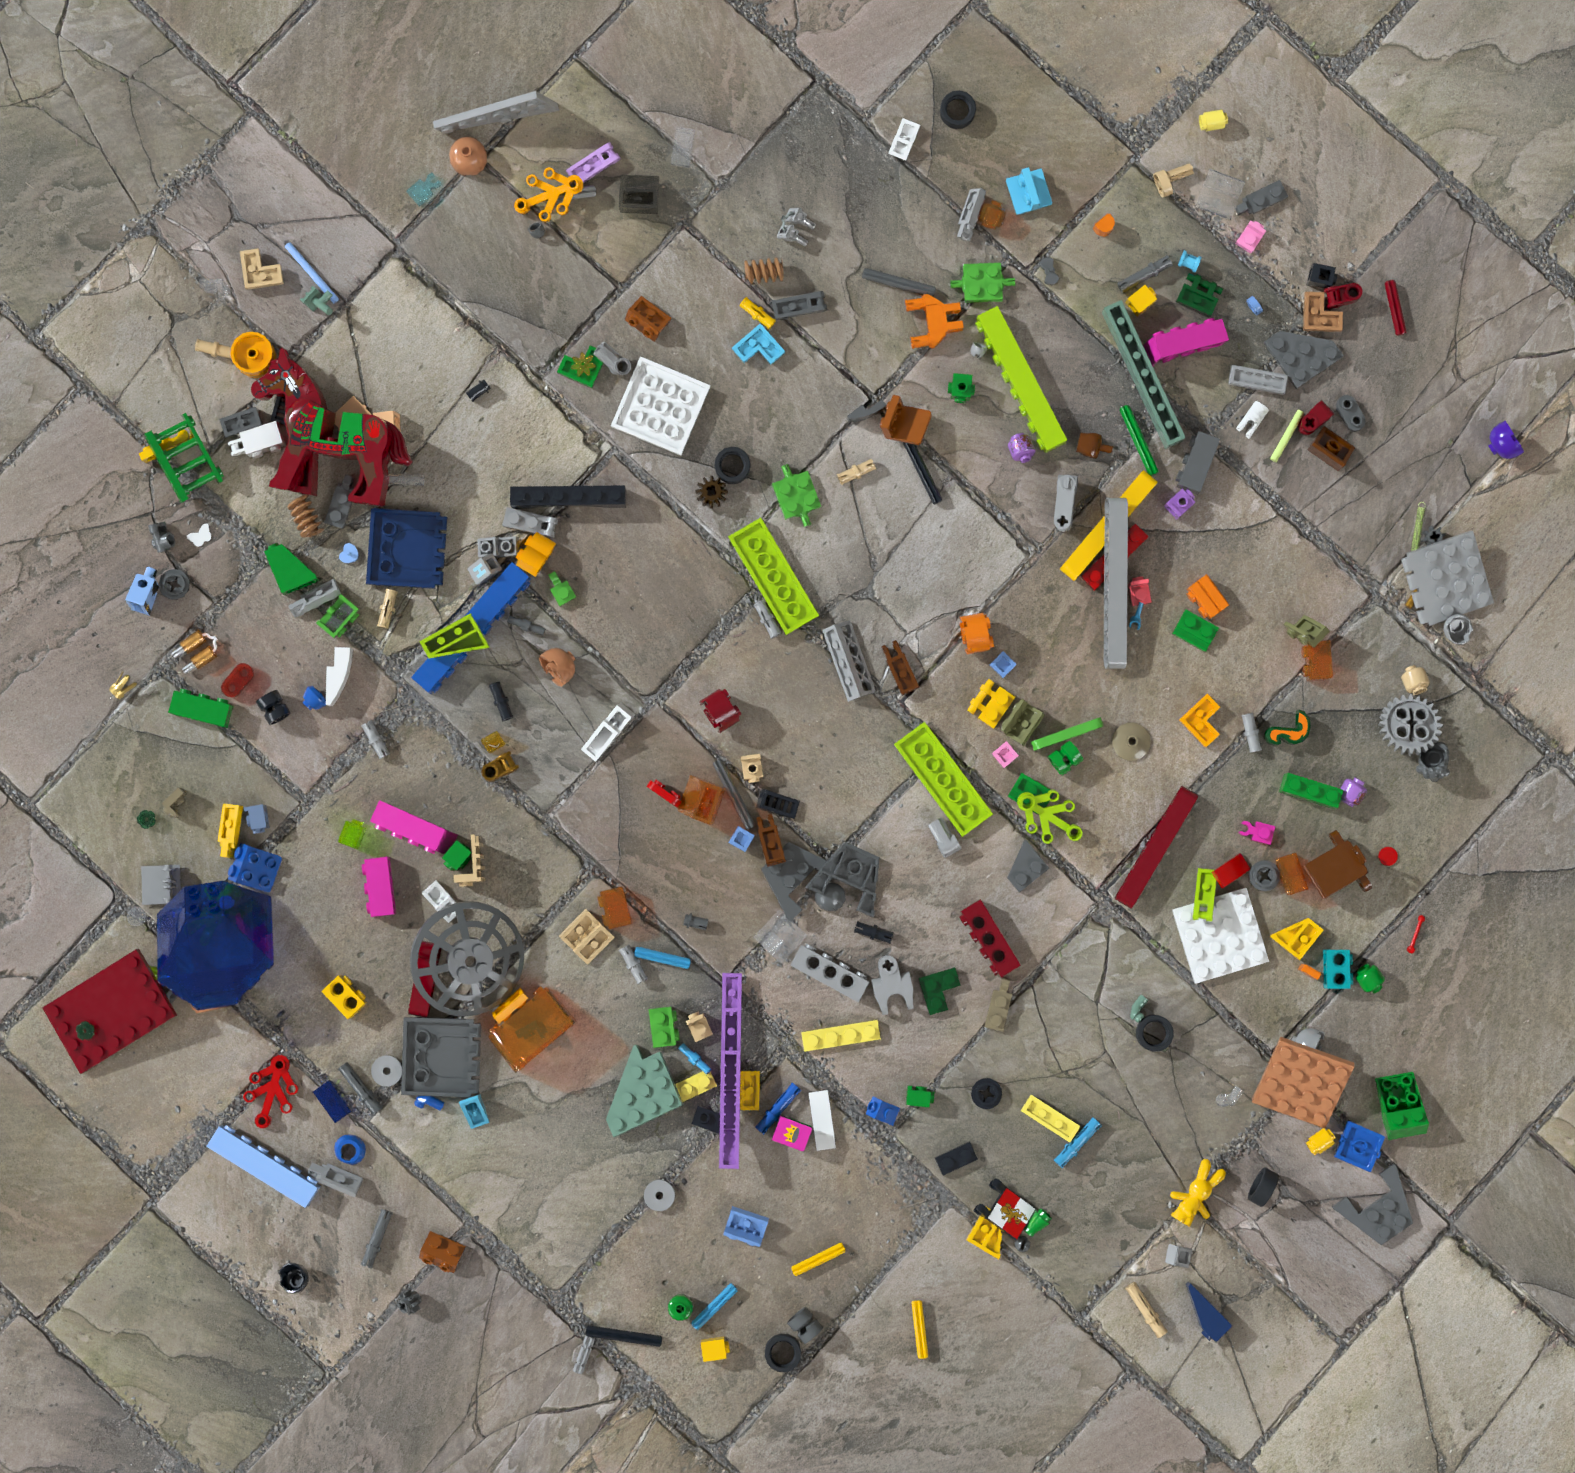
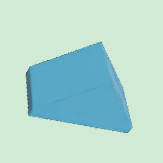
M480 1094L459 1101L471 1129L489 1123Z

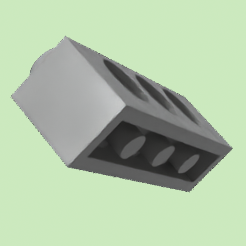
M807 943L805 947L800 946L790 966L857 1002L860 1001L869 984V981L866 980V975L858 971L856 974L850 972L849 969L851 967L842 962L839 965L832 962L833 958L825 953L822 956L815 953L816 948ZM811 957L818 958L819 966L817 968L809 967L808 960ZM829 966H833L836 969V975L832 978L827 977L825 974V970ZM847 975L853 978V984L849 987L842 984L843 977Z

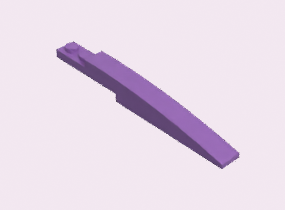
M722 973L719 1169H739L742 973Z

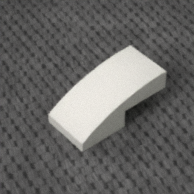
M902 118L888 154L907 160L920 125Z
M437 880L422 892L423 896L437 911L457 903ZM450 913L443 918L449 923L456 917V913Z

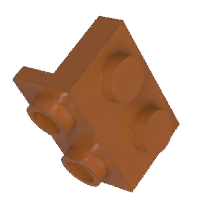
M430 1231L420 1250L419 1258L426 1264L438 1266L444 1272L454 1273L466 1246Z

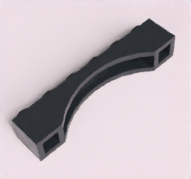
M625 485L510 486V506L513 509L555 506L626 508Z

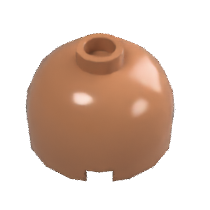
M462 137L456 140L450 148V163L454 170L461 175H477L486 166V149L477 139Z
M551 648L540 655L539 661L546 674L549 672L555 677L551 680L556 685L562 687L574 676L575 658L571 652H566L560 648Z

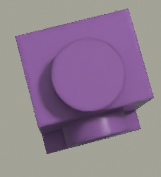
M1181 489L1164 507L1177 520L1195 503L1193 500L1195 496L1188 489L1186 491ZM1179 499H1183L1185 504L1181 505Z

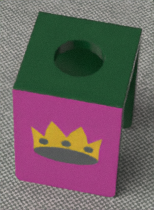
M780 1115L772 1140L804 1151L812 1127Z

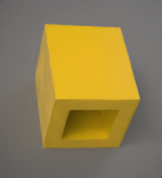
M1144 285L1131 295L1125 303L1138 317L1155 304L1157 295L1151 287L1148 288Z
M724 1336L701 1340L703 1362L727 1359L730 1347L729 1341H725Z

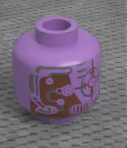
M1024 433L1012 436L1011 441L1008 443V448L1013 460L1021 461V463L1030 461L1031 457L1035 454V447L1031 437L1024 435Z
M1356 777L1353 780L1346 779L1340 788L1343 789L1341 801L1351 807L1359 805L1367 793V789L1363 786L1365 783Z

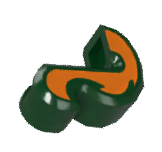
M1297 710L1295 728L1269 727L1264 733V739L1273 746L1281 744V740L1290 745L1302 743L1309 736L1311 729L1310 718L1305 711Z

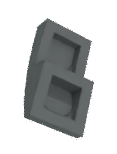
M880 400L868 410L861 405L847 416L848 422H857L871 418L885 410L887 405L883 400Z

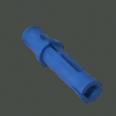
M791 1083L770 1110L765 1112V1116L755 1128L764 1135L771 1125L779 1120L778 1117L801 1092V1089L794 1083Z

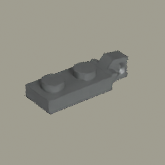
M1278 180L1242 199L1243 203L1237 205L1235 210L1238 215L1248 211L1249 215L1255 214L1287 199L1288 195L1281 181Z
M345 474L342 484L338 483L324 522L325 524L344 529L352 502L348 501L349 494L354 490V487H352L354 478Z

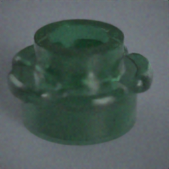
M143 810L137 817V823L142 828L148 829L155 825L156 816L152 811Z
M83 1021L77 1025L76 1033L79 1039L89 1040L93 1037L95 1028L91 1023Z

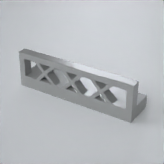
M851 620L834 624L824 629L823 633L848 702L875 693L876 690ZM846 626L848 636L844 635L841 627ZM849 645L853 647L854 655L850 652ZM856 663H857V664L860 666V668H861V671H860V672L856 670V667H855V664H856ZM862 681L866 683L867 691H864Z

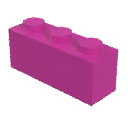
M390 857L364 859L365 864H362L363 876L366 875L367 883H364V891L369 897V902H366L367 913L371 914V917L395 915L396 905Z

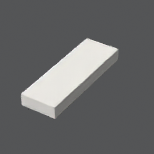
M828 1090L809 1092L816 1149L819 1151L836 1148Z

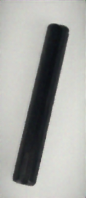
M903 442L934 505L940 503L942 497L916 445Z
M590 1325L586 1327V1336L656 1347L662 1345L663 1338L659 1335Z

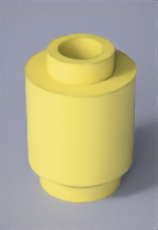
M1222 109L1204 112L1203 115H1199L1200 129L1206 130V132L1224 129L1225 124H1228L1227 113H1223Z

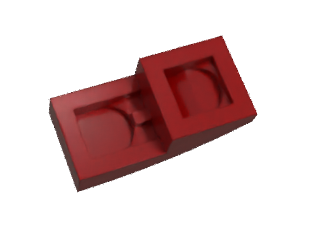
M1239 853L1211 873L1220 887L1224 888L1248 872L1250 867L1242 854Z

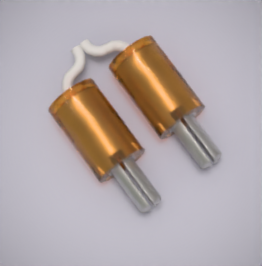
M197 630L181 641V647L171 653L174 658L184 652L189 654L207 641L205 636L209 639H214V649L209 645L191 657L192 662L182 668L185 674L195 667L199 670L218 657L215 652L217 650L216 641L218 640L216 636H210L208 633L203 634L200 630Z

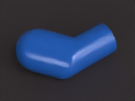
M417 1096L414 1105L421 1109L424 1108L425 1104L439 1111L444 1106L443 1101L433 1096Z

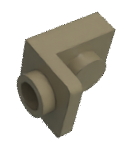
M177 788L162 803L165 807L163 809L164 812L171 818L173 816L175 818L181 816L174 806L178 807L185 801L184 796L187 793L182 788Z

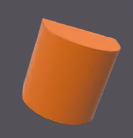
M1110 213L1106 214L1095 223L1093 230L1097 235L1105 237L1112 232L1115 225L1112 215Z

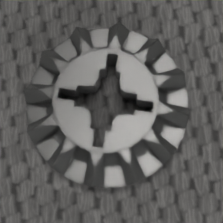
M171 569L161 576L159 589L166 598L178 600L185 597V594L189 591L190 581L184 572ZM178 580L177 583L182 587H175L172 591V586L167 582Z
M1259 861L1251 867L1249 873L1250 882L1254 888L1260 891H1270L1278 885L1280 871L1270 861ZM1268 871L1267 876L1271 881L1264 879L1263 881L1259 882L1261 880V875L1259 872L1264 873Z

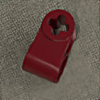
M1351 283L1324 289L1328 299L1327 308L1334 309L1356 303L1362 296V287L1357 283ZM1348 290H1355L1357 297H1351L1348 294Z
M1321 400L1299 422L1298 430L1303 435H1310L1326 423L1335 413ZM1310 423L1311 426L1307 428L1305 424Z

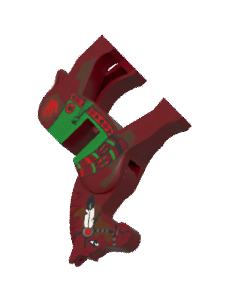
M281 348L279 358L270 361L271 365L268 372L251 386L252 395L262 401L270 400L274 395L279 397L285 396L284 421L289 441L280 459L278 471L270 481L269 487L317 497L319 454L337 459L358 460L360 464V477L354 490L349 494L348 501L384 507L389 483L387 466L390 460L395 464L410 466L413 463L400 430L394 424L375 415L343 412L338 439L332 438L336 414L327 409L325 398L309 373L298 363L291 360L286 349Z

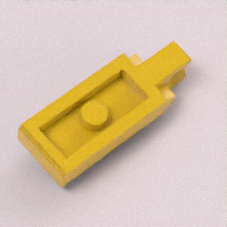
M223 804L218 835L221 857H234L243 806Z

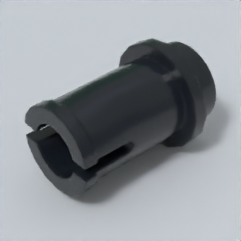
M479 380V383L466 392V394L474 402L485 392L489 393L488 390L491 388L485 380Z

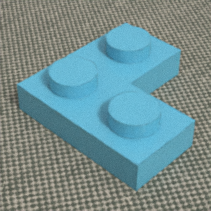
M761 323L732 347L734 353L743 363L747 362L758 351L770 365L785 354L784 349Z

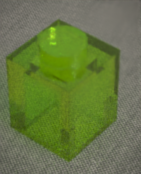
M352 819L351 822L346 820L338 842L354 849H359L366 828L362 826L363 822Z

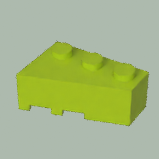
M472 613L419 641L428 658L490 647Z

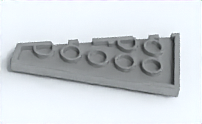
M533 91L433 121L434 129L447 134L454 130L496 122L506 123L512 119L559 111V106L555 101L537 91Z

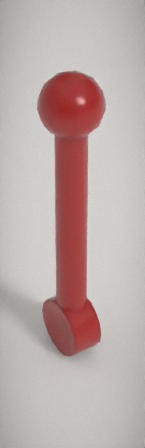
M1423 915L1418 917L1419 922L1412 942L1407 947L1408 953H1414L1415 951L1414 945L1422 922L1425 921V916Z

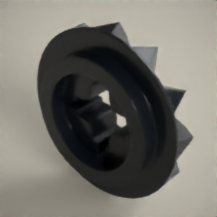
M983 1078L976 1081L973 1085L971 1097L978 1107L992 1109L1001 1101L1002 1089L995 1080ZM988 1086H990V1087H989V1089H990L989 1092L992 1093V1095H995V1096H994V1097H992V1096L989 1097V1096H988V1097L985 1099V1101L983 1102V1100H984V1098H983L984 1095L981 1094V1092H978V1091H979V1090L985 1091L986 1088H988Z

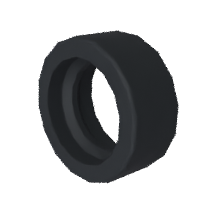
M960 90L952 91L943 98L940 106V117L948 127L963 129L974 120L976 103L967 92ZM960 99L967 103L969 113L966 118L957 121L949 117L947 106L951 101Z
M728 447L718 453L715 458L714 467L721 481L727 484H738L749 475L751 463L749 456L744 450L738 447ZM737 455L743 460L744 468L738 476H728L722 471L721 464L726 456Z
M1159 1015L1144 1017L1136 1028V1038L1139 1044L1144 1049L1152 1052L1166 1049L1172 1043L1174 1037L1171 1023L1165 1017ZM1159 1022L1164 1026L1166 1037L1162 1043L1153 1045L1145 1040L1143 1031L1147 1024Z
M1266 1167L1263 1168L1251 1185L1248 1200L1263 1207L1271 1198L1277 1186L1279 1175Z
M781 1333L774 1335L768 1340L765 1346L767 1364L771 1369L784 1373L792 1371L797 1367L801 1360V1347L795 1337ZM781 1341L790 1343L795 1351L792 1361L785 1365L775 1362L771 1355L773 1346Z

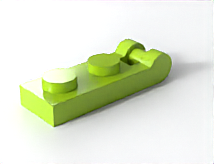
M1198 868L1193 920L1206 919L1209 922L1213 920L1217 881L1211 873L1214 870ZM1200 907H1207V912L1200 911Z

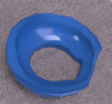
M349 1134L341 1136L336 1141L334 1151L338 1160L354 1165L361 1162L365 1157L366 1148L361 1138ZM349 1143L356 1148V1154L350 1160H345L341 1157V1149L343 1145Z

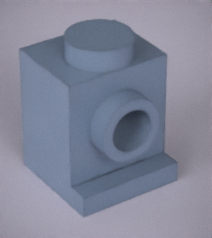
M266 805L244 807V811L249 813L246 816L248 827H251V830H253V834L264 833L266 828H270Z

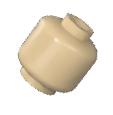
M1416 665L1407 667L1405 669L1406 672L1401 676L1406 691L1413 693V695H1419L1427 691L1430 681L1425 669L1416 667Z

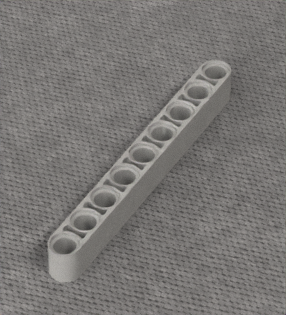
M1106 498L1105 669H1125L1127 664V498Z

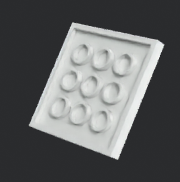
M640 356L611 427L681 456L711 386Z
M1247 888L1216 896L1212 922L1206 921V919L1193 920L1194 903L1172 909L1194 984L1269 962ZM1200 907V911L1207 912V907Z

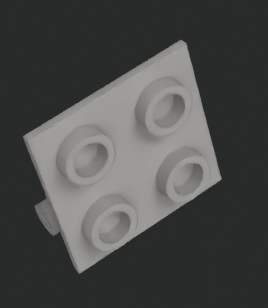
M180 865L141 866L142 905L181 903Z

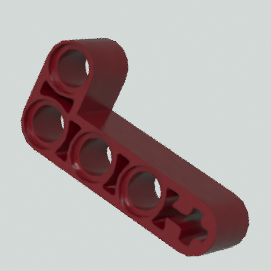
M422 941L418 953V969L430 967V954L434 943ZM439 948L436 957V966L439 965L441 948ZM431 975L421 976L420 981L425 991L432 998L435 982ZM413 982L408 1015L428 1018L431 1005L421 996Z

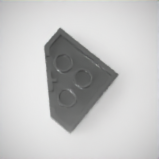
M1279 331L1264 342V345L1283 372L1288 375V379L1295 389L1344 356L1332 340Z

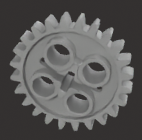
M1412 694L1409 695L1408 699L1402 695L1400 700L1395 697L1393 703L1389 701L1387 707H1384L1382 710L1384 714H1381L1379 717L1383 721H1380L1378 726L1384 727L1379 733L1386 734L1382 740H1389L1390 742L1387 746L1394 745V751L1401 749V755L1408 751L1409 756H1411L1413 751H1415L1418 756L1421 750L1426 753L1428 747L1432 749L1434 743H1437L1439 740L1437 736H1440L1442 733L1438 729H1441L1443 724L1437 723L1441 720L1440 716H1435L1438 709H1431L1434 704L1427 705V699L1421 702L1419 695L1416 699H1413ZM1409 709L1412 710V715H1411V721H1410V723H1411V726H1414V727L1411 729V739H1412V741L1409 740L1410 724H1407V723L1409 722V720H1410V712H1409ZM1396 713H1403L1405 718H1399ZM1416 713L1422 714L1424 719L1417 718ZM1397 731L1404 732L1405 737H1400ZM1416 732H1422L1424 734V738L1418 737Z

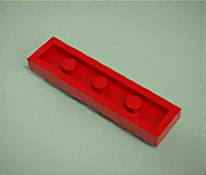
M1136 523L1128 530V557L1149 537ZM1104 555L1081 576L1094 591L1104 582Z

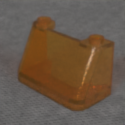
M542 986L533 993L535 997L501 1026L496 1024L488 1031L490 1033L488 1038L515 1073L522 1070L527 1063L532 1061V1059L577 1022L548 986L544 989Z

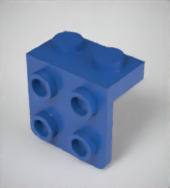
M240 843L234 853L235 860L233 865L228 870V880L264 892H270L282 861L281 856Z

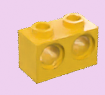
M338 975L321 992L347 1019H351L367 1004L364 1000L366 996L359 989L356 991L351 986L353 982L346 975L344 977ZM338 983L344 987L342 994L335 992V986ZM351 997L357 1000L355 1008H350L348 1005V1000Z

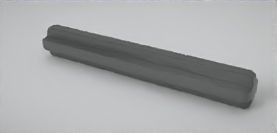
M865 268L862 274L863 279L922 295L929 294L933 297L935 295V286Z
M721 759L715 761L713 766L745 829L753 828L755 823L725 764Z

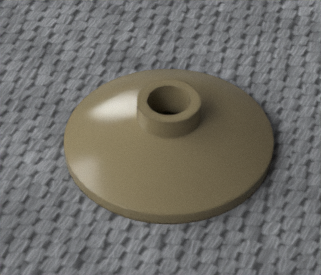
M1137 723L1123 724L1113 734V749L1124 760H1139L1147 754L1150 748L1149 733L1143 726ZM1130 738L1135 739L1136 742L1134 745H1131L1129 743Z

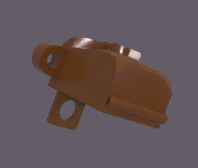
M1337 830L1329 834L1335 847L1302 866L1322 899L1330 897L1357 881L1365 893L1372 889V885L1366 877V874H1368L1367 868L1364 865L1367 862L1366 858L1357 845L1353 847L1351 842L1348 840L1344 841Z

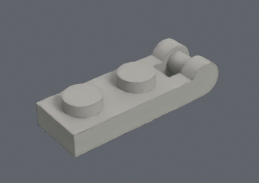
M507 507L502 526L532 534L538 532L545 537L554 538L556 533L554 532L555 525H558L559 519ZM543 523H548L547 530L542 529Z

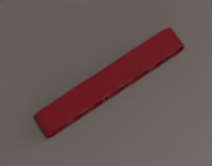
M1184 786L1179 788L1117 892L1115 900L1132 909L1199 795Z

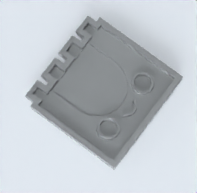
M1468 531L1406 553L1407 557L1401 559L1404 571H1412V573L1406 575L1410 590L1417 589V591L1411 593L1415 608H1423L1416 611L1420 624L1427 623V625L1431 626L1447 620L1454 614H1465L1494 603L1473 531Z

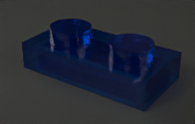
M330 1080L313 1091L334 1123H337L352 1112Z

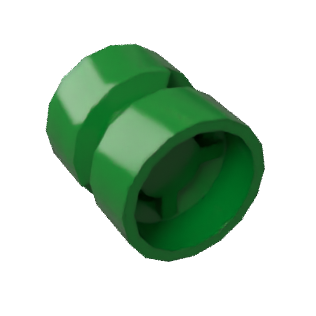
M1070 740L1061 746L1060 751L1056 750L1047 756L1061 776L1070 771L1071 766H1077L1084 761L1082 755Z

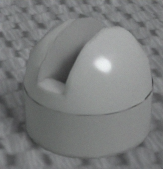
M973 342L971 347L972 356L975 357L977 354V358L983 357L987 347L981 343Z

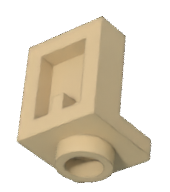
M698 1011L688 1016L689 1020L686 1023L695 1042L713 1035L704 1013L699 1014Z

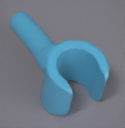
M1139 602L1135 616L1130 618V628L1131 624L1136 622L1138 623L1137 630L1140 629V614L1144 605L1143 602Z

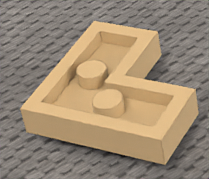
M259 248L240 251L246 290L284 284L281 265L276 264L262 267Z

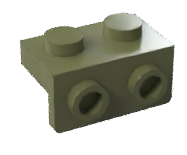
M1303 615L1295 625L1287 621L1284 623V626L1288 629L1286 633L1292 639L1297 638L1303 645L1308 644L1313 648L1330 632L1326 626L1306 615Z
M1021 699L1014 705L1011 715L1003 721L1001 731L1010 739L1024 746L1045 714L1028 704L1024 699Z

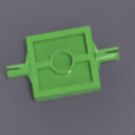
M1001 263L963 264L962 280H950V287L962 288L965 303L1003 301L1004 286H1015V278L1003 277Z
M789 464L783 465L781 468L785 477L780 481L772 483V487L784 519L801 517L804 527H807V525H811L808 513L821 507L809 472L792 474Z

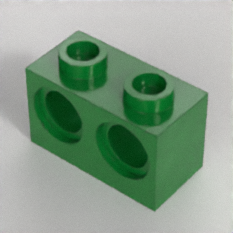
M456 840L442 857L445 860L443 864L451 871H462L472 859V850L461 841Z

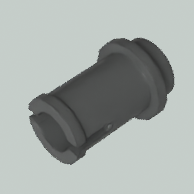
M690 913V915H685L683 925L687 926V928L693 927L706 931L709 919L692 916V913Z

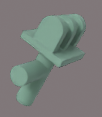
M311 286L309 293L306 292V296L303 299L301 298L300 301L313 312L319 308L327 315H331L333 309L326 303L333 295L328 290L322 295L315 287Z

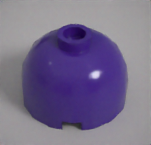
M1506 421L1497 424L1492 429L1489 436L1491 444L1488 446L1493 455L1498 454L1503 459H1513L1524 453L1522 446Z

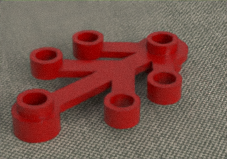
M284 1055L275 1056L271 1060L269 1067L259 1072H253L249 1076L250 1082L257 1084L263 1077L273 1073L271 1081L253 1091H246L243 1095L246 1102H253L256 1097L267 1092L262 1111L255 1117V1124L259 1128H266L271 1124L272 1119L269 1113L275 1094L281 1104L280 1110L283 1113L287 1114L293 1110L292 1103L287 1100L279 1084L280 1077L282 1076L287 1085L286 1091L289 1095L296 1094L299 1091V1087L294 1083L288 1072L290 1061ZM278 1061L283 1063L282 1068L277 1067ZM254 1074L259 1076L258 1081L252 1079ZM291 1085L295 1086L296 1088L294 1093L290 1092L289 1087ZM248 1093L253 1095L252 1100L247 1099ZM285 1104H288L290 1106L289 1111L284 1110L283 1107ZM261 1117L265 1118V1124H260L259 1119Z

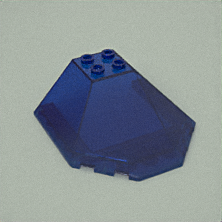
M226 881L210 882L183 887L157 913V981L170 989L179 998L190 1003L196 1010L237 1005L242 999V995L248 989L251 990L261 979L260 976L274 965L271 896Z

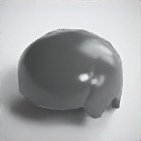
M828 882L823 895L816 892L814 894L816 904L825 911H837L843 907L846 900L844 889L836 883Z

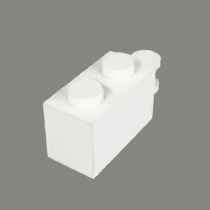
M276 421L240 432L241 438L228 442V445L232 448V456L246 453V455L252 458L262 457L263 453L271 451V453L282 450L281 447L286 446L280 426ZM243 443L244 448L240 449L238 444Z

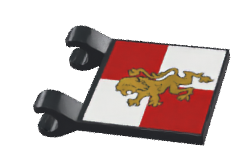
M995 1178L990 1182L989 1187L1000 1194L993 1206L988 1210L986 1206L979 1204L975 1206L973 1211L1017 1241L1036 1208L1007 1188L999 1179Z

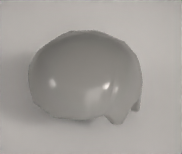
M1454 614L1446 620L1443 627L1445 637L1452 643L1463 645L1470 641L1473 627L1470 619L1465 615Z

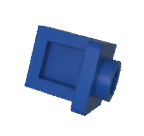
M872 1097L867 1106L866 1115L893 1126L900 1108Z

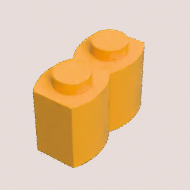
M538 532L534 536L530 535L524 544L527 547L525 549L521 548L516 556V559H518L516 566L535 577L556 545L555 542Z

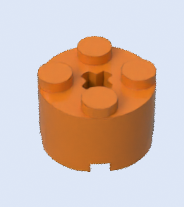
M982 612L960 617L962 621L960 623L963 644L967 643L966 654L988 651L991 647H994L993 637L988 633V629L991 628L990 619L986 614L984 615Z

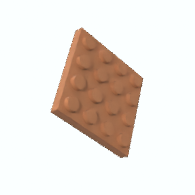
M1280 1037L1253 1095L1252 1103L1326 1128L1354 1069V1062Z

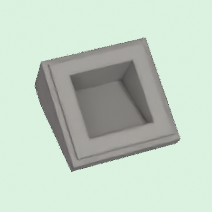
M1169 1244L1165 1262L1174 1266L1189 1268L1192 1249Z

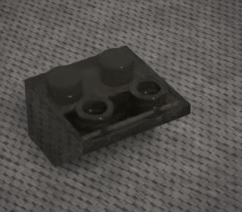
M621 175L619 190L620 213L658 214L659 176Z

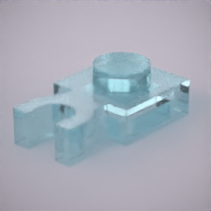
M432 172L427 176L425 182L419 179L406 191L419 207L433 196L432 189L439 188L442 185L439 180L436 183H431V180L435 177Z

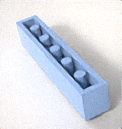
M229 1125L218 1127L206 1147L304 1208L309 1206L321 1187L317 1184L318 1181L309 1175L305 1177L300 1174L302 1171L293 1165L289 1167L284 1164L285 1160L277 1155L271 1156L268 1154V1149L261 1145L255 1146L251 1143L252 1140L245 1135L239 1136L235 1133L236 1130Z

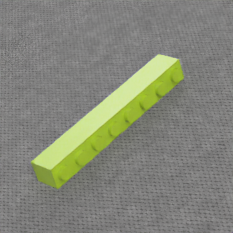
M996 306L978 315L976 318L977 322L975 323L979 333L983 332L986 338L984 343L988 350H992L994 354L992 358L996 366L1001 367L1003 380L1005 383L1010 384L1012 388L1010 393L1014 400H1018L1020 404L1018 408L1022 416L1027 417L1029 421L1027 425L1030 432L1035 433L1038 438L1036 443L1039 449L1044 450L1046 454L1065 444L1067 438L999 307Z

